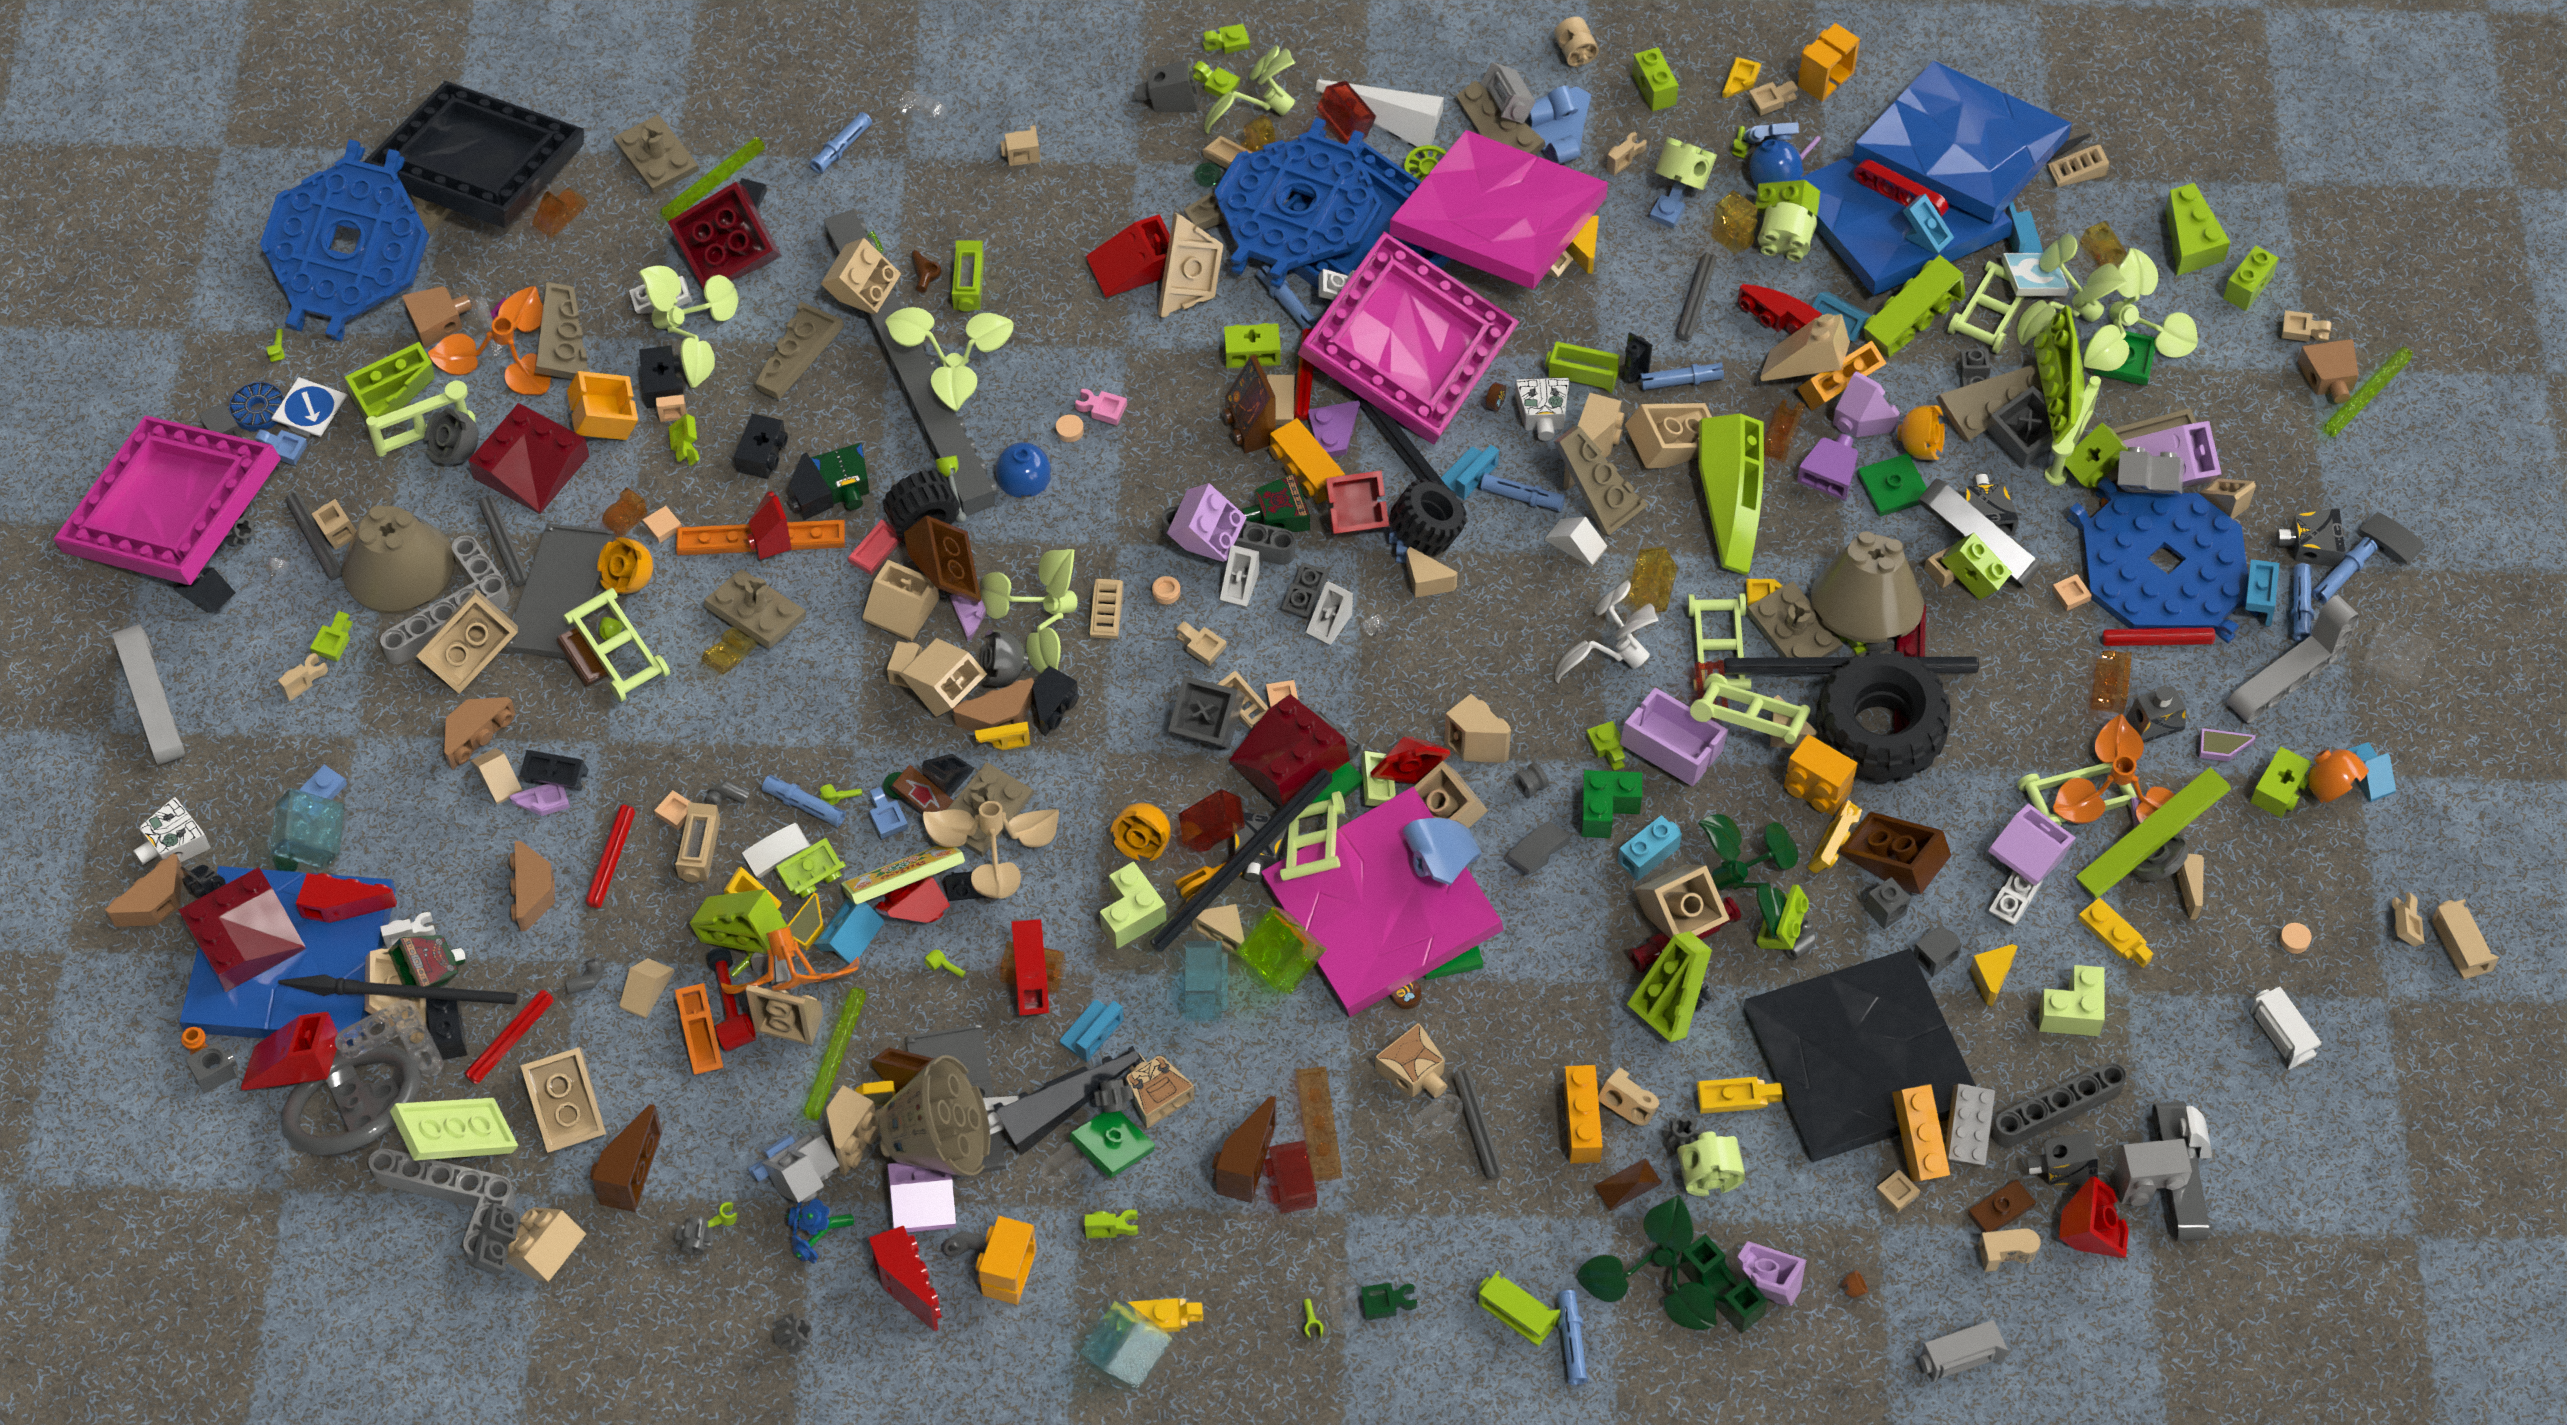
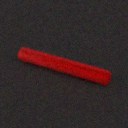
M1313 328L1303 329L1301 345L1306 340L1308 335L1311 333ZM1299 356L1294 419L1298 418L1305 421L1308 419L1314 365Z
M2214 628L2105 629L2102 633L2104 646L2213 644L2215 641Z
M623 804L618 809L585 899L589 907L598 909L602 906L635 816L632 806Z
M540 990L465 1071L466 1078L473 1084H478L553 1003L551 994L545 990Z

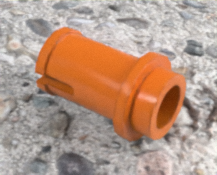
M190 1027L182 1034V1044L185 1048L189 1049L190 1055L208 1046L205 1042L206 1035L201 1028Z

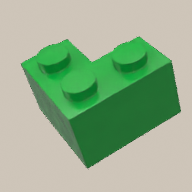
M1584 770L1581 837L1611 838L1613 813L1640 814L1642 772Z

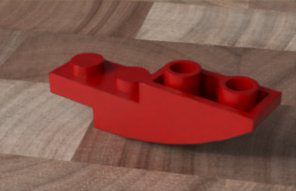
M1742 284L1739 287L1737 302L1746 312L1754 314L1764 326L1771 327L1776 332L1786 327L1791 334H1794L1815 318L1822 316V313L1812 306L1786 293L1758 285Z

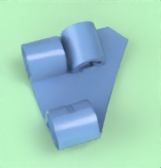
M1567 85L1549 92L1546 97L1536 99L1533 108L1525 120L1527 125L1545 140L1546 147L1542 149L1544 154L1557 164L1576 159L1581 155L1583 129L1592 94L1578 86L1570 89Z
M1444 818L1418 819L1412 821L1403 829V835L1414 854V869L1420 877L1431 875L1432 879L1451 886L1462 870L1468 864L1480 858L1482 854L1470 830L1454 820Z

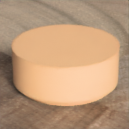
M1064 415L1058 419L1056 434L1060 440L1070 443L1079 440L1083 436V422L1078 416Z
M1163 576L1155 580L1152 585L1154 599L1161 604L1176 602L1180 597L1179 582L1170 576Z
M2300 923L2286 925L2280 935L2281 946L2286 951L2294 954L2307 950L2311 942L2309 929Z

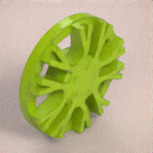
M1434 145L1419 146L1413 149L1406 157L1404 170L1408 173L1413 170L1417 171L1418 173L1413 176L1417 179L1421 176L1422 179L1420 181L1422 182L1438 164L1437 156L1441 154L1444 157L1447 152ZM1428 151H1433L1432 157H1428ZM1420 152L1422 153V155H1423V157H1424V158L1421 159V160L1418 159V158L1415 156L1416 154H1418V153H1420Z

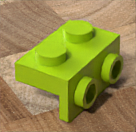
M824 838L777 865L774 869L790 896L793 898L800 894L803 899L817 890L815 887L817 883L825 880L829 884L841 877L840 870L846 865L844 861L840 862L827 838Z
M1792 885L1790 892L1784 893L1787 901L1777 928V938L1772 939L1765 920L1763 921L1757 939V944L1761 949L1793 950L1796 938L1800 935V926L1804 914L1809 907V900L1799 885Z

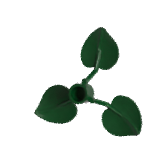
M1722 814L1710 815L1700 820L1698 824L1706 832L1716 853L1724 860V862H1721V866L1715 868L1712 872L1715 885L1721 890L1732 886L1734 890L1739 888H1757L1756 898L1772 939L1777 938V928L1787 901L1786 896L1779 888L1771 889L1769 883L1743 881L1748 876L1747 868L1772 856L1776 865L1781 870H1789L1796 865L1799 853L1795 841L1790 837V833L1780 823L1773 822L1768 824L1764 829L1763 836L1765 844L1770 851L1744 864L1742 861H1736L1741 854L1738 846L1742 842V836L1736 823L1730 817Z
M1676 1195L1670 1200L1654 1206L1645 1215L1643 1221L1645 1233L1651 1241L1657 1244L1647 1256L1632 1268L1623 1272V1264L1619 1258L1612 1255H1598L1586 1261L1577 1273L1576 1278L1579 1284L1592 1296L1604 1302H1616L1622 1299L1628 1291L1629 1286L1625 1278L1630 1277L1647 1262L1654 1259L1660 1266L1672 1267L1671 1288L1674 1293L1669 1294L1664 1300L1668 1316L1678 1325L1694 1330L1710 1329L1718 1323L1715 1300L1705 1286L1695 1282H1686L1680 1288L1677 1285L1678 1266L1680 1265L1677 1258L1681 1251L1689 1247L1694 1236L1690 1213L1680 1195Z

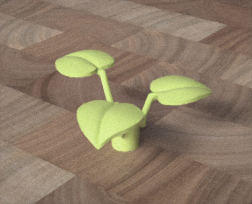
M1275 45L1256 63L1250 72L1249 79L1251 81L1260 76L1258 84L1262 85L1267 81L1271 86L1263 96L1266 99L1265 102L1236 91L1232 94L1227 92L1209 110L1204 124L1205 132L1209 135L1211 126L1228 110L1235 98H1241L1260 105L1267 111L1272 108L1279 115H1285L1294 105L1295 100L1279 87L1271 77L1295 64L1290 51L1285 48L1279 53V46Z
M2065 234L2060 240L2053 242L2044 251L2040 259V267L2045 272H2051L2059 266L2078 291L2072 299L2074 307L2071 308L2072 314L2075 317L2080 314L2088 322H2094L2100 318L2104 311V306L2098 299L2126 285L2127 281L2120 274L2117 267L2113 264H2105L2088 277L2087 285L2082 289L2064 266V262L2074 257L2078 246L2076 239L2071 234ZM2044 300L2031 305L2023 313L2018 324L2017 333L2020 344L2024 346L2028 340L2044 331L2056 314L2055 308L2062 310L2065 306L2053 301L2047 304Z
M2129 248L2126 257L2118 267L2120 274L2127 281V284L2117 289L2122 296L2127 298L2123 301H2117L2111 306L2109 315L2114 325H2105L2094 334L2084 354L2082 363L2084 367L2111 371L2118 369L2125 363L2129 354V345L2123 340L2126 333L2122 324L2131 326L2138 322L2160 331L2155 338V347L2161 354L2168 357L2176 358L2188 355L2197 347L2196 325L2187 314L2175 312L2168 315L2164 319L2162 327L2139 317L2137 307L2131 303L2138 301L2140 294L2150 295L2154 292L2158 283V271L2146 254L2135 248Z
M652 266L639 271V274L645 284L647 296L655 308L652 313L653 325L657 329H668L669 333L674 332L688 337L683 340L681 345V360L690 387H697L711 374L714 368L715 357L713 350L708 342L699 341L697 335L676 327L683 323L684 314L710 308L711 315L716 321L730 319L735 314L738 306V295L734 284L724 276H712L706 281L704 287V295L708 303L680 309L674 306L678 302L676 297L681 291V283L675 271L665 266Z
M915 307L904 308L891 314L885 321L891 337L900 345L911 347L921 344L925 336L930 339L940 358V363L944 365V367H939L933 372L931 376L932 388L938 398L955 412L960 409L977 387L976 374L972 369L965 366L969 362L972 346L976 344V347L981 352L994 351L1009 339L1014 327L1010 319L992 313L978 314L971 318L966 326V334L971 340L967 344L964 356L958 353H951L945 357L934 335L929 331L934 326V318L927 311Z
M1074 549L1050 550L1041 557L1039 577L1041 582L1047 586L1046 592L1049 594L1046 597L1009 596L1011 582L1006 575L1000 572L988 573L981 580V599L986 613L994 619H1000L1007 615L1009 601L1043 602L1045 610L1054 615L1038 625L1037 632L1030 633L1027 638L1026 651L1031 665L1041 674L1049 665L1058 670L1061 653L1060 640L1057 633L1047 626L1058 619H1063L1064 613H1072L1077 608V597L1073 591L1068 590L1073 570Z

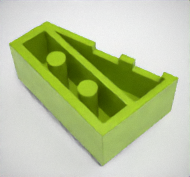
M2195 183L2171 189L2165 213L2169 236H2171L2176 276L2224 262L2230 240Z
M420 342L345 376L348 393L365 422L370 416L377 418L402 409L435 379L432 362Z
M766 889L709 896L690 921V925L701 943L768 954L767 950L771 949L766 933L788 927Z
M1691 931L1676 934L1672 937L1627 1003L1629 1007L1669 1042L1687 1037L1712 951Z

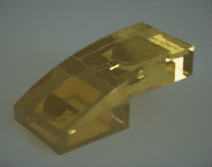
M733 626L723 633L721 642L703 652L701 661L724 675L743 661L759 642Z

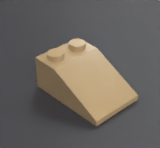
M1825 314L1815 318L1770 349L1760 376L1761 381L1841 370L1850 344L1842 314L1834 316L1832 314Z
M1589 393L1578 426L1602 451L1603 457L1606 458L1611 454L1613 445H1619L1623 429L1621 427L1625 413L1620 412L1622 401ZM1565 464L1563 488L1569 490L1576 483Z
M1705 403L1641 404L1625 423V426L1645 467L1667 468L1699 458V420L1712 416Z
M475 588L454 610L416 657L460 694L518 633V626Z
M1443 761L1414 786L1434 818L1454 820L1469 829L1488 811L1456 770Z
M747 985L746 993L756 1032L808 1045L813 1044L823 1017L821 1001L809 995L797 996L789 994L786 990L772 991V989Z
M581 1047L521 1065L547 1153L606 1134Z

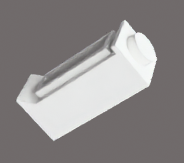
M2278 987L2272 991L2266 989L2257 994L2250 1013H2256L2255 1018L2285 1059L2289 1058L2288 1070L2315 1057L2316 1052L2313 1049L2319 1047L2321 1041L2282 988Z

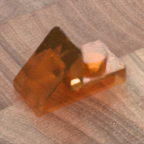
M569 187L557 197L546 191L532 221V226L553 238L588 206L587 199Z

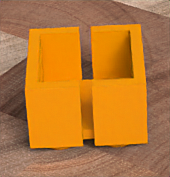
M1834 23L1828 30H1823L1817 40L1812 45L1808 44L1801 53L1802 61L1798 71V87L1823 102L1837 89V86L1830 82L1829 79L1841 85L1855 72L1860 38L1837 23Z
M583 371L576 373L567 389L570 411H573L571 416L574 432L581 436L627 440L638 422L635 401L632 400L633 391L630 376Z
M1807 734L1789 758L1784 788L1792 796L1803 798L1811 803L1817 811L1826 812L1833 816L1852 791L1857 762Z
M998 1216L995 1226L990 1225L988 1229L986 1252L980 1253L977 1260L976 1271H979L978 1284H981L983 1296L1018 1305L1037 1252L1034 1225Z

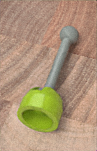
M957 455L936 459L935 463L938 472L948 477L949 484L960 503L953 477L959 468ZM960 505L959 515L955 519L957 522L962 523L966 520V514L962 512Z

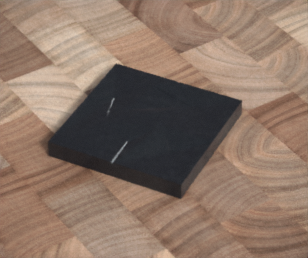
M444 81L363 162L384 167L388 150L399 151L400 156L404 157L405 161L402 168L397 171V175L407 194L506 228L584 145V128Z
M1911 948L1745 999L1744 1013L1775 1082L1781 1083L1783 1100L1812 1163L1901 1135L1892 1092L1931 1084L1939 1122L1949 1120L1953 1085L1963 1084L1976 1087Z

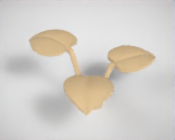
M996 801L982 803L979 807V815L975 816V820L967 811L957 809L923 812L925 829L930 838L938 845L944 847L962 846L967 841V835H975L979 825L984 834L990 836L993 865L984 864L977 867L972 873L971 883L978 893L994 899L1011 896L1017 891L1021 882L1020 871L1014 863L1005 862L998 864L996 835L1002 830L1003 825L1011 838H1019L1022 845L1041 847L1054 839L1059 818L1058 809L1040 810L1017 815L1008 822L1001 804Z

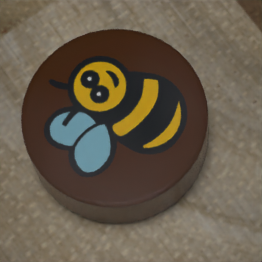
M1495 382L1490 386L1486 397L1488 409L1500 410L1506 396L1505 385Z
M1416 981L1392 992L1393 1002L1401 1009L1415 1008L1422 998L1421 987Z

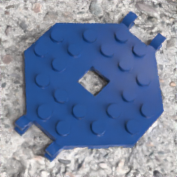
M1316 117L1309 132L1298 135V139L1285 143L1283 140L1264 145L1262 150L1249 153L1247 150L1236 155L1214 191L1215 200L1237 247L1236 252L1231 257V262L1234 263L1231 268L1233 273L1242 275L1248 258L1258 259L1274 265L1269 272L1270 276H1273L1270 285L1280 289L1285 281L1288 270L1361 247L1382 211V201L1379 195L1376 194L1373 182L1360 160L1359 154L1365 147V144L1361 143L1364 133L1354 130L1349 142L1345 145L1324 138L1326 131L1323 128L1326 120ZM1292 190L1314 197L1309 208L1304 211L1297 212L1285 208L1283 205Z
M351 139L348 141L344 157L334 162V166L323 172H316L302 180V184L289 191L286 189L277 194L260 241V245L292 305L285 323L290 325L292 330L302 332L305 324V312L330 318L331 321L325 334L331 336V340L342 342L344 338L345 322L413 285L430 236L397 175V171L402 168L405 158L400 156L399 151L389 149L384 167L361 162L359 160L362 159L365 148L360 146L361 143L359 141ZM338 226L361 232L355 250L350 254L330 250Z
M2104 477L2098 483L2100 489L2095 495L2101 500L2104 497L2109 502L2092 518L2088 517L2087 511L2079 503L2074 504L2070 508L2069 512L2071 515L2067 518V521L2082 531L2085 545L2086 573H2088L2089 581L2088 590L2092 594L2091 599L2130 629L2214 628L2215 633L2227 644L2235 638L2236 634L2234 632L2238 629L2239 625L2226 618L2240 605L2245 607L2248 585L2242 526L2199 493H2119L2114 483L2107 477ZM2160 548L2170 549L2183 560L2169 575L2149 560ZM2248 610L2256 617L2261 613L2257 611Z

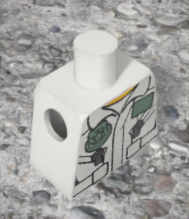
M1569 378L1516 380L1515 398L1525 430H1537L1538 438L1542 441L1553 439L1554 429L1564 428Z
M174 797L141 825L140 831L146 843L133 850V853L142 865L155 857H158L160 861L167 859L173 853L178 856L180 862H183L210 849V845L203 831L176 797Z

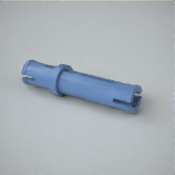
M860 112L832 141H827L823 145V150L810 160L811 168L815 172L822 174L834 160L838 161L843 156L842 153L872 125L871 118L866 113Z
M1268 264L1262 267L1268 276L1259 269L1257 277L1269 288V294L1280 301L1302 329H1312L1307 321L1315 326L1317 318L1310 313L1289 289V283L1285 280L1280 289L1271 286L1270 282L1273 276H1270L1269 272L1272 266Z
M1722 362L1702 366L1691 364V367L1645 374L1640 373V383L1643 384L1641 385L1642 391L1691 383L1696 386L1700 385V382L1723 380L1724 370H1721L1723 368Z
M1488 473L1484 474L1481 482L1482 491L1530 503V506L1535 508L1538 505L1561 512L1565 502L1564 494L1544 490L1539 485L1533 487L1489 475Z
M2364 537L2352 551L2346 552L2343 561L2312 591L2313 598L2318 601L2323 596L2320 603L2326 604L2333 594L2355 572H2359L2364 567V562L2377 551L2376 543L2371 540L2366 545L2370 538Z
M2301 563L2293 568L2294 608L2291 610V618L2294 621L2293 638L2297 642H2303L2312 635L2311 620L2314 618V610L2311 608L2312 568L2308 564Z
M771 774L763 782L762 791L783 800V804L789 807L791 805L798 807L839 828L846 817L845 810L806 793L800 789L799 785L786 783Z
M1565 1290L1557 1293L1560 1310L1558 1327L1562 1330L1568 1383L1570 1385H1580L1588 1382L1581 1335L1583 1319L1578 1313L1577 1293L1573 1290Z

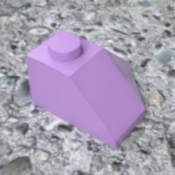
M1855 371L1835 409L1833 425L1837 426L1841 432L1849 433L1855 437L1890 433L1897 429L1900 412L1895 405L1889 406L1883 397L1885 391L1879 383Z
M1747 1241L1737 1257L1740 1267L1752 1284L1766 1298L1778 1304L1791 1306L1801 1291L1806 1260Z

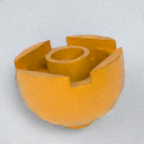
M1918 406L1910 410L1904 417L1902 425L1898 426V440L1902 441L1904 449L1914 458L1923 460L1939 459L1936 455V450L1938 449L1942 453L1945 440L1944 424H1939L1938 416H1943L1940 406Z
M617 537L614 542L606 543L599 554L597 570L602 572L603 578L600 582L606 590L613 588L618 594L638 592L648 584L652 577L653 558L650 551L641 542L629 538Z
M1140 802L1127 806L1117 815L1111 826V833L1113 832L1116 838L1114 840L1115 846L1124 855L1139 860L1138 855L1151 858L1149 861H1154L1160 857L1166 849L1171 836L1170 822L1167 816L1158 807L1149 803Z

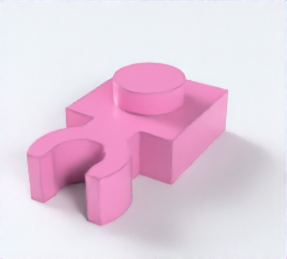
M1081 389V398L1087 401L1076 400V410L1080 412L1091 411L1093 419L1117 426L1127 406V398L1101 391L1099 396H1094L1092 391Z

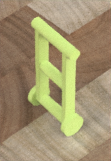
M1988 261L1985 267V271L1988 272L1963 314L1955 313L1947 332L1953 335L1955 331H1959L1992 345V352L1998 354L2006 339L2004 331L2025 296H2017L2010 306L1985 295L1984 292L1994 275L2010 281L2003 266ZM1977 304L2005 315L1994 334L1966 323Z
M2097 376L2090 378L2084 391V401L2076 425L2059 444L2055 443L2054 440L2052 442L2051 450L2055 457L2053 465L2046 469L2044 475L2045 480L2051 485H2062L2067 479L2065 459L2073 453L2093 414L2101 379Z
M452 381L446 385L445 393L377 418L374 416L368 417L366 423L376 455L384 456L388 451L423 439L427 424L425 425L422 414L454 402L456 410L468 414L475 422V415L467 410L464 400L468 394L466 384L462 381ZM412 418L415 429L383 440L380 429Z
M610 588L564 614L563 618L568 625L574 623L612 679V682L609 683L612 693L619 702H623L626 700L625 693L658 674H661L663 677L670 675V670L660 655L653 657L614 600L618 597L617 593L613 588ZM608 604L625 630L598 645L580 618ZM632 640L649 664V667L622 681L605 654Z
M1739 593L1738 599L1695 600L1694 594H1688L1687 611L1688 617H1694L1698 679H1693L1694 691L1706 690L1704 686L1706 679L1703 650H1736V657L1744 658L1741 616L1746 614L1745 593ZM1701 611H1733L1735 639H1703ZM1738 675V679H1726L1730 686L1751 690V678H1745V675Z
M1717 673L1710 674L1704 683L1706 692L1703 698L1694 701L1690 708L1691 716L1699 722H1707L1711 717L1783 738L1788 744H1793L1796 741L1810 713V708L1807 705L1796 706L1730 686L1726 678ZM1716 696H1722L1748 704L1749 707L1746 713L1715 705L1713 702ZM1762 708L1794 719L1790 727L1758 718L1757 715Z
M2103 763L2041 780L2038 774H2029L2022 777L2017 782V786L2020 791H2027L2034 808L2061 826V822L2066 820L2055 813L2050 814L2040 790L2063 785L2073 778L2087 779L2111 772L2113 763ZM2131 783L2118 785L2123 796L2105 800V811L2128 805L2131 809L2130 799L2137 797Z
M1340 791L1333 792L1332 799L1309 804L1289 824L1286 868L1280 870L1283 881L1340 867L1339 858L1335 856L1337 814H1345V804ZM1328 812L1327 829L1298 836L1299 819ZM1326 841L1325 859L1296 866L1297 848Z

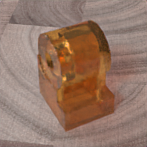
M628 487L619 494L620 499L610 505L602 517V523L619 536H624L648 515L645 500Z

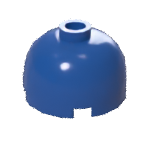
M1775 139L1763 142L1752 153L1749 164L1750 175L1756 187L1761 183L1796 181L1801 177L1804 170L1802 159L1797 149L1791 143Z
M1019 442L1010 445L1001 453L997 460V482L1005 493L1013 497L1021 498V495H1030V497L1038 495L1046 489L1051 478V466L1047 455L1038 446L1031 443Z

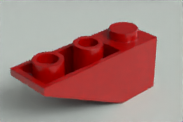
M307 873L296 901L301 918L327 923L393 908L397 905L393 890L386 885L364 884L352 878L346 880L337 879L325 873L317 875Z
M1041 919L1011 921L1019 1015L1049 1013Z

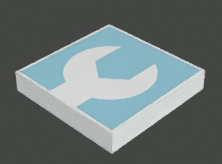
M2043 253L2003 254L2001 261L2016 296H2067L2069 287L2059 266L2051 272H2045L2041 269L2040 259Z

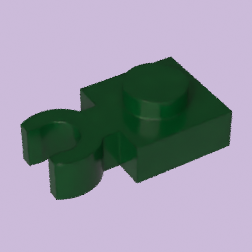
M1392 1283L1361 1287L1366 1320L1397 1316L1396 1307H1401L1404 1310L1416 1309L1417 1299L1407 1300L1404 1298L1406 1294L1414 1293V1284H1404L1399 1290L1393 1291Z

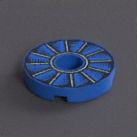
M254 382L243 386L235 392L230 400L229 410L241 429L258 432L257 429L264 428L267 430L279 423L272 420V417L284 398L276 386L266 382ZM257 403L264 404L261 410H251V407Z

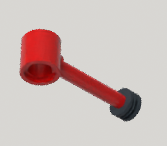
M716 948L708 953L707 958L710 969L717 971L727 1016L725 1021L716 1024V1031L723 1048L729 1052L755 1041L757 1036L749 1016L746 1013L738 1014L734 994L725 993L721 987V983L732 985L728 970L733 964L731 951L727 948Z

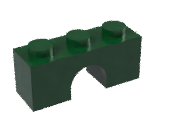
M1704 1234L1682 1251L1679 1267L1693 1282L1702 1284L1710 1291L1715 1300L1716 1307L1742 1334L1765 1316L1768 1299L1748 1278L1740 1282L1731 1274L1725 1262L1726 1255Z

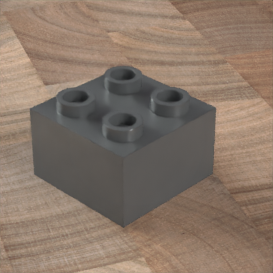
M2034 386L1993 413L1987 431L2022 469L2051 450L2053 442L2045 397Z
M1183 676L1168 731L1177 736L1230 749L1245 694L1237 689Z

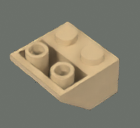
M865 238L845 244L821 285L839 302L876 314L901 273Z
M887 560L873 582L862 619L865 622L913 641L939 601V590L927 576Z
M938 638L934 639L900 673V676L936 717L953 709L987 675L969 652Z
M1470 694L1446 713L1444 743L1463 761L1505 763L1509 760L1511 729L1504 719H1498L1490 711L1489 706L1483 700H1478Z
M842 1085L826 1108L837 1161L840 1165L839 1170L840 1173L846 1175L851 1167H857L866 1145H871L876 1140L879 1128L876 1121L874 1101Z
M533 1207L526 1211L520 1219L516 1240L509 1244L507 1263L534 1280L549 1282L586 1233L562 1210Z

